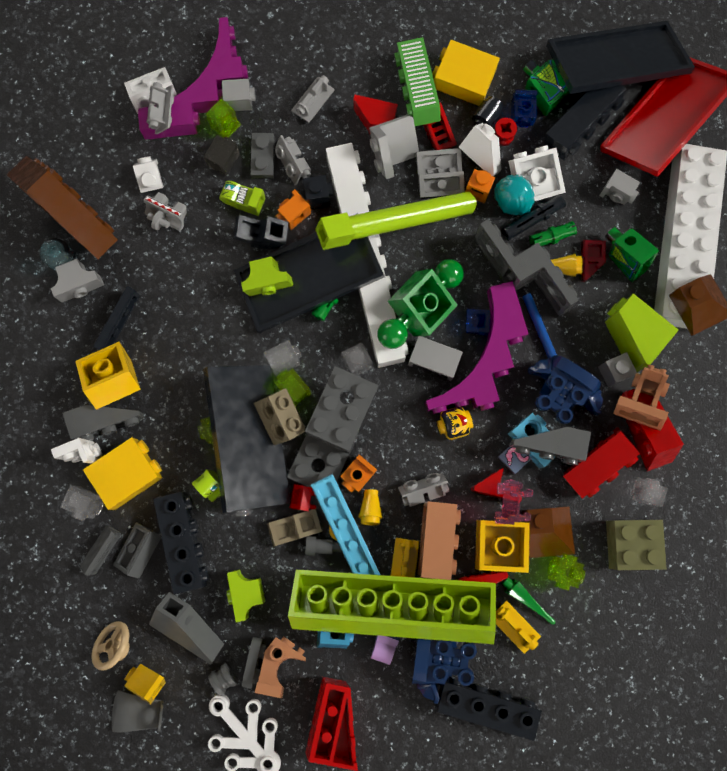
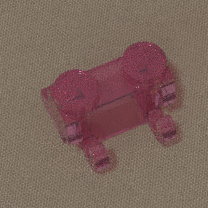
M513 479L504 480V483H498L497 494H503L501 512H495V523L514 525V522L530 521V513L525 512L524 515H519L521 497H533V490L526 489V491H521L520 489H522L523 484Z

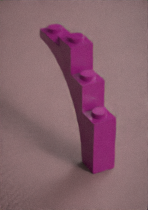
M228 17L219 18L217 44L208 66L194 83L174 97L171 107L172 123L170 128L155 134L156 129L149 128L147 123L148 107L138 108L139 130L145 140L197 134V125H200L199 113L222 111V80L248 79L247 65L242 64L241 56H237L236 46H232V40H236L234 26H230Z
M513 281L492 286L487 291L490 307V329L480 360L459 385L443 395L427 400L424 403L427 412L433 411V414L441 413L447 410V406L454 404L455 407H463L469 405V400L472 402L473 409L480 407V410L483 411L494 408L493 403L499 401L492 375H495V378L509 375L508 371L514 368L507 343L509 342L510 346L522 343L523 338L528 335Z

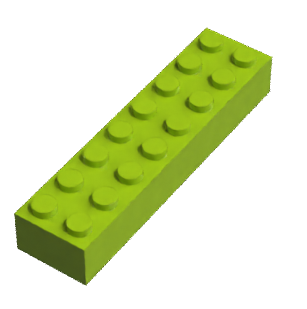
M296 570L288 618L291 628L299 630L494 644L496 632V583Z

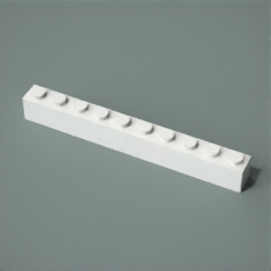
M352 143L326 148V159L340 214L347 212L348 216L357 213L369 212L368 205H371L368 191L364 192L363 184H366L363 171L358 169L357 164H360L358 150L354 151ZM379 234L368 236L384 273L383 268H387L384 254L380 255L378 247H381ZM385 276L359 289L378 368L405 362V355L409 354L406 342L397 349H388L381 345L377 337V331L382 322L388 319H396L393 308L387 302L391 298L389 292L392 289L390 276Z

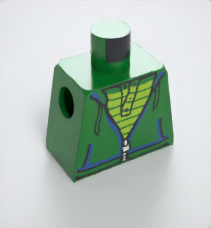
M531 60L524 67L523 71L530 76L525 86V91L542 114L546 116L570 92L553 60H548L541 67Z
M614 227L605 236L612 244L609 257L631 282H634L649 270L659 252L654 245L634 229H629L622 234Z

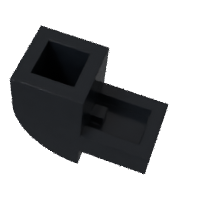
M238 215L235 220L233 239L250 243L251 247L259 249L280 248L286 244L289 222L270 216L260 221Z

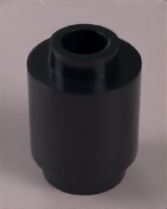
M493 96L484 99L472 116L473 125L483 123L492 127L502 113L503 104L501 101Z

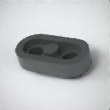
M253 637L242 681V687L252 689L253 685H257L261 670L257 669L259 659L263 660L267 647L266 644H263L262 638Z

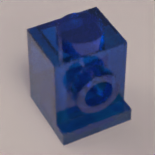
M515 90L511 100V119L517 126L525 128L534 125L537 118V90Z

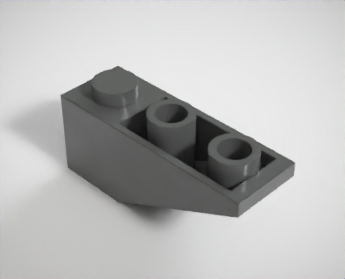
M83 405L63 413L71 440L82 438L93 441L94 436L113 434L117 432L116 428L124 425L126 428L138 425L139 420L145 418L143 413L136 410L101 407L96 410L92 405Z
M564 427L515 439L510 442L509 447L516 448L515 452L529 455L530 452L539 453V457L543 459L553 460L554 457L562 458L565 464L577 465L578 462L586 461L591 432Z
M171 592L157 606L149 623L150 626L210 665L224 646V643L188 603Z

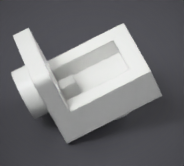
M150 156L137 159L138 163L133 165L140 192L163 188L157 159L151 160Z

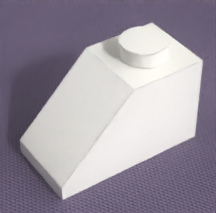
M481 123L473 127L459 148L483 170L494 176L501 171L499 137L494 134L495 130L490 125Z

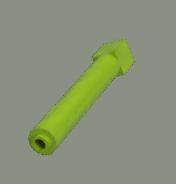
M467 191L348 216L346 212L320 218L315 230L323 250L349 245L351 240L472 214L476 208L477 201L475 196Z

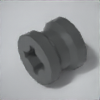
M227 663L221 665L220 670L208 674L209 682L219 696L225 694L227 688L238 684L237 677Z

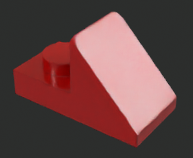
M503 468L471 488V492L516 503L521 502L523 492L516 491V486L503 484V487H500Z

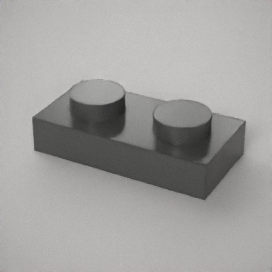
M252 133L251 178L274 179V133Z

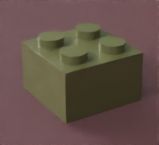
M663 520L606 521L609 569H667Z

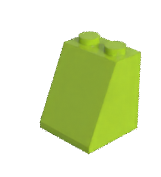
M632 294L627 299L623 297L618 303H615L607 312L610 317L605 321L621 355L627 352L637 372L651 365L678 332L675 326L635 294Z

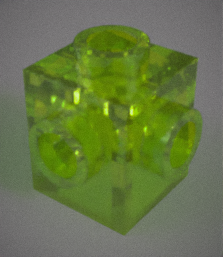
M563 553L562 557H553V560L549 563L547 573L549 574L548 579L556 582L555 587L569 591L570 586L578 588L579 584L583 583L585 578L584 564L577 562L578 557ZM570 568L569 575L567 577L566 570Z

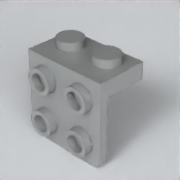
M408 114L369 128L371 134L370 145L375 153L374 165L377 172H381L386 179L395 177L393 165L415 158L416 152H419L413 117Z

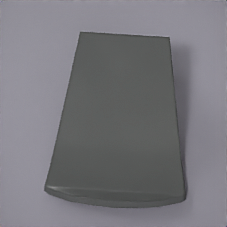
M118 690L112 709V732H130L157 728L158 732H160L164 700L154 699L150 705L135 694Z

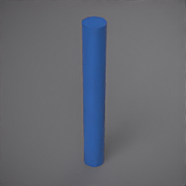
M531 293L526 294L522 298L547 357L552 358V356L557 355Z

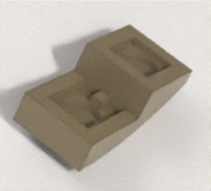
M316 509L267 523L273 546L322 532Z

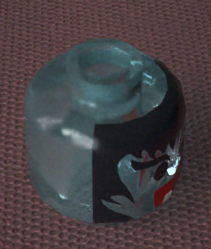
M50 238L41 245L39 250L42 262L55 271V267L75 259L74 251L62 239Z

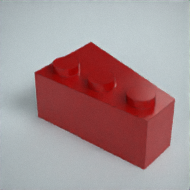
M635 389L624 392L622 396L632 399ZM640 392L637 402L650 406L653 396ZM658 400L656 408L665 411ZM668 416L661 431L626 419L647 471L674 461L684 443Z
M619 427L613 430L614 433L604 441L601 440L596 445L597 447L587 454L586 461L572 465L563 473V477L582 499L586 495L589 498L595 495L600 490L599 485L605 481L608 483L613 481L619 475L617 471L624 466L629 468L639 460L637 456L640 452Z
M322 677L305 751L308 762L358 771L353 730L351 688L346 681Z

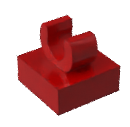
M294 485L289 508L303 511L316 509V505L310 504L311 496H316L314 491H312V487Z

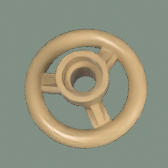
M120 621L113 622L106 626L97 637L92 650V663L96 669L108 670L116 665L118 661L123 660L128 654L129 629L125 623ZM115 630L111 638L106 643H103L108 634ZM99 653H108L109 660L102 663Z

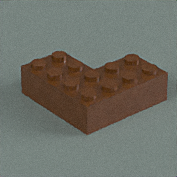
M25 156L7 174L33 201L53 217L97 259L118 240L112 234L115 230L98 217V213L90 205L86 204L83 200L78 201L81 196L72 187L63 183L64 179L54 169H51L37 158L32 160Z

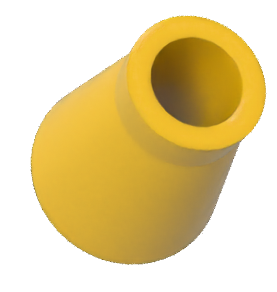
M572 254L557 259H550L554 266H558L561 269L563 275L576 277V274H582V256Z
M364 490V497L358 517L361 519L362 525H380L382 514L378 490Z

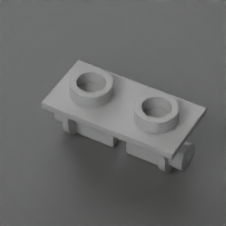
M324 75L316 78L291 111L310 123L335 90L328 85V78Z
M154 82L153 86L150 87L149 102L155 104L156 107L153 105L148 106L147 123L149 128L156 129L155 134L169 129L172 123L171 107L174 102V85L163 88L161 83Z
M280 135L274 148L275 153L282 161L288 177L292 179L294 185H297L300 177L309 178L311 176V168L304 157L296 159L302 153L295 140L291 139V137L284 139L283 135Z
M432 473L427 475L425 479L418 481L410 480L405 482L403 486L398 487L404 506L409 505V507L424 503L423 494L425 493L428 494L429 500L446 496L445 493L449 492L448 481L443 473Z

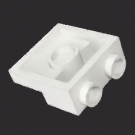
M548 145L535 148V153L527 155V151L514 154V159L508 161L511 175H522L532 185L535 194L534 201L566 193L557 148L548 149Z

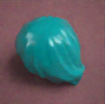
M518 174L509 175L496 184L494 198L504 213L523 215L530 212L534 204L535 194L532 185L525 177Z

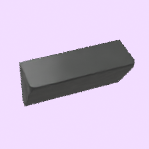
M136 522L113 566L127 576L140 578L161 539V535Z
M110 525L105 526L81 563L82 571L86 576L97 574L121 536V532Z

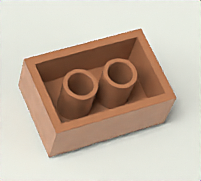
M424 502L417 573L420 577L451 580V576L456 575L457 560L453 559V552L458 549L459 535L455 534V527L460 524L461 510H457V504Z

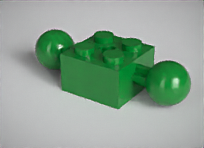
M452 259L443 260L436 266L435 272L433 269L417 271L387 301L399 317L397 319L385 320L379 326L377 337L381 345L388 349L401 347L407 340V329L413 337L430 336L457 306V303L447 289L455 288L462 282L464 271L460 263Z

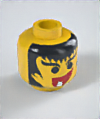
M455 407L441 412V420L437 421L440 434L445 433V436L450 440L469 435L470 429L473 428L469 411H465L462 407Z

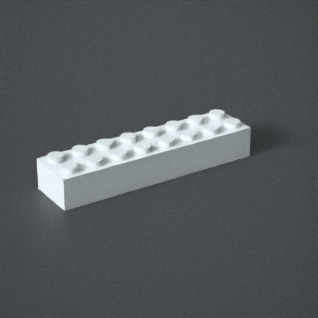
M686 144L672 160L654 310L675 327L687 329L669 294L702 276L711 274L714 278L727 161L726 150Z

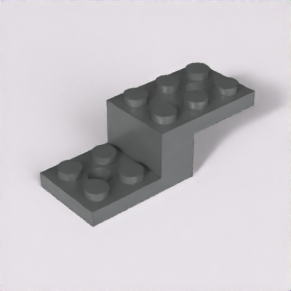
M489 219L480 224L474 240L504 283L513 281L515 291L534 280L559 317L565 314L578 301L575 289L571 285L568 286L564 280L563 272L558 266H554L546 248L536 243L515 257L512 247L509 243L503 241L501 232L495 224H492Z
M334 367L305 430L306 437L287 478L307 487H311L312 483L330 474H333L336 482L338 481L379 385L341 368ZM344 392L352 393L354 396L353 402L343 404L340 401L341 394ZM321 459L325 462V468L322 472L313 471L312 463L314 460Z

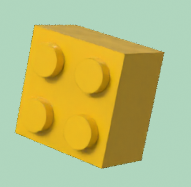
M120 341L76 360L83 392L96 410L141 390L132 361Z
M476 520L475 569L529 573L530 523Z

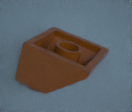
M711 274L697 278L669 294L691 336L727 319V301Z
M569 506L522 510L523 522L530 523L529 558L575 554Z

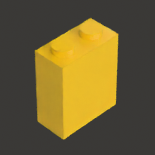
M450 40L448 47H443L440 54V66H435L432 73L435 88L438 91L480 106L486 97L500 58Z
M131 437L83 469L108 510L118 509L163 478L159 473L162 471L160 465L155 459H150L147 454L149 448L143 440L139 441Z

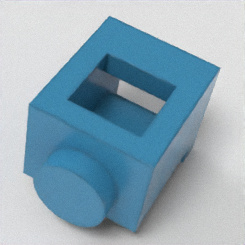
M317 631V648H347L350 642H353L354 634L338 633L339 638L333 639L331 632Z

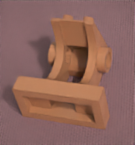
M648 365L647 368L644 367L641 374H635L631 385L635 387L632 399L620 396L613 414L661 431L669 412L657 409L656 407L660 396H666L670 385L666 383L669 375L666 374L667 370L665 369L659 370L654 368L655 366ZM640 392L653 396L650 406L637 402Z
M284 636L281 640L275 638L265 650L255 693L282 698L284 687L277 678L278 668L287 659L306 661V658L303 656L305 651L300 647L295 651L293 649L295 644ZM281 650L282 656L276 659L274 657L275 651Z

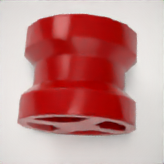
M501 118L495 125L494 134L499 137L500 146H507L512 143L517 132V125L510 118Z

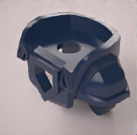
M554 355L552 358L539 360L528 368L530 375L546 380L539 392L541 395L535 401L536 407L541 411L550 409L555 412L556 420L560 424H567L572 420L573 413L571 409L575 405L584 406L591 415H599L602 412L600 409L603 398L599 389L601 382L572 361L562 356Z
M417 639L412 684H416L417 689L421 691L422 695L427 699L433 700L436 704L439 701L436 683L445 684L449 676L457 675L460 684L464 686L472 684L474 673L468 668L469 659H473L476 656L477 648L475 644L464 642L459 649L457 648L456 641Z

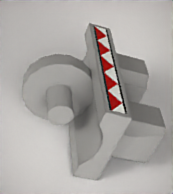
M159 192L153 198L148 195L145 197V214L147 219L152 221L151 227L153 229L159 230L162 226L165 228L170 226L178 231L183 229L184 217L187 213L186 205L176 202L173 207L168 206L166 195Z

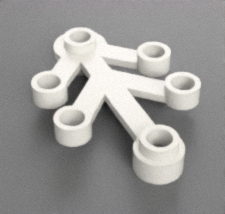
M225 694L222 696L215 695L209 702L210 712L215 716H221L238 737H223L220 734H215L208 741L209 749L212 752H218L222 748L249 749L255 756L239 757L235 753L229 754L224 763L228 771H236L238 768H256L258 771H279L281 759L278 753L274 751L275 732L278 728L277 721L274 718H267L262 725V730L265 734L263 749L257 742L258 715L261 710L260 701L251 699L247 703L248 728L246 729L229 709V698ZM216 702L222 703L223 709H215L214 704ZM252 703L258 706V710L255 712L249 708V705ZM269 722L274 724L275 728L272 731L266 729V724ZM213 739H218L220 741L219 747L213 746ZM234 758L237 761V765H229L228 760ZM265 760H270L273 765L272 767L267 768L264 766L263 762Z

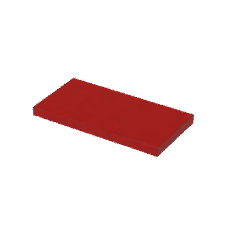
M690 57L695 66L691 74L658 79L600 145L601 152L658 177L727 97V70Z

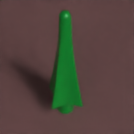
M509 577L502 580L501 584L507 588L504 591L505 593L531 608L550 624H555V620L535 601L520 581H516V579L512 581Z

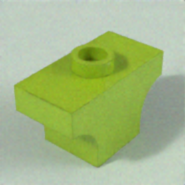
M272 256L250 261V275L245 281L241 282L243 292L249 296L258 294L271 295L276 293V290L293 286L292 277L287 272L279 271L278 262Z
M235 570L227 573L230 590H227V599L229 605L233 604L235 621L241 622L249 618V611L252 606L265 602L261 578L247 579L241 574L240 570Z

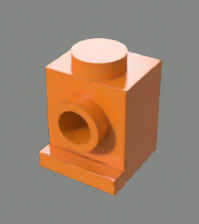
M474 169L465 192H471L477 201L485 203L495 177L485 170ZM471 189H475V190L480 191V192H482V193H484V194L478 193V192H476V191H474V190H471Z
M294 189L292 191V198L285 199L279 205V209H277L278 214L275 218L289 222L288 228L292 230L311 214L310 205Z
M358 455L340 476L344 480L341 484L351 493L354 490L359 493L377 469L362 456ZM360 471L362 477L358 480L354 479L352 476L353 472Z

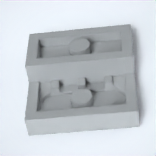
M460 148L416 152L420 198L465 192Z

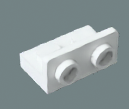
M165 67L124 83L137 114L138 108L155 105L149 102L150 87L153 86L154 82L161 83L163 88L173 85ZM173 87V96L175 97L177 94Z
M77 438L51 449L54 459H61L64 462L72 461V463L83 461V463L92 464L102 456L101 449L97 443L94 444V441Z

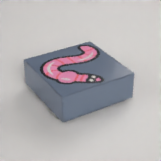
M508 447L498 458L513 474H516L532 458L530 455L515 452L516 448Z

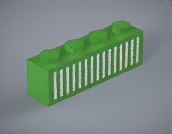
M423 37L398 42V52L394 53L396 67H401L398 70L400 84H405L402 87L404 101L408 100L409 104H406L407 115L409 114L413 117L415 126L441 121L440 104Z

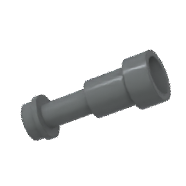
M316 536L306 537V556L332 554V552L343 553L339 543L333 542V540L316 539Z

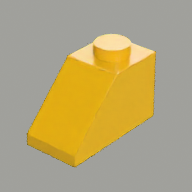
M142 664L137 668L132 667L124 679L127 681L125 687L150 705L166 683L164 677Z

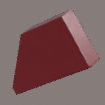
M583 240L581 242V282L587 281L606 263V241Z

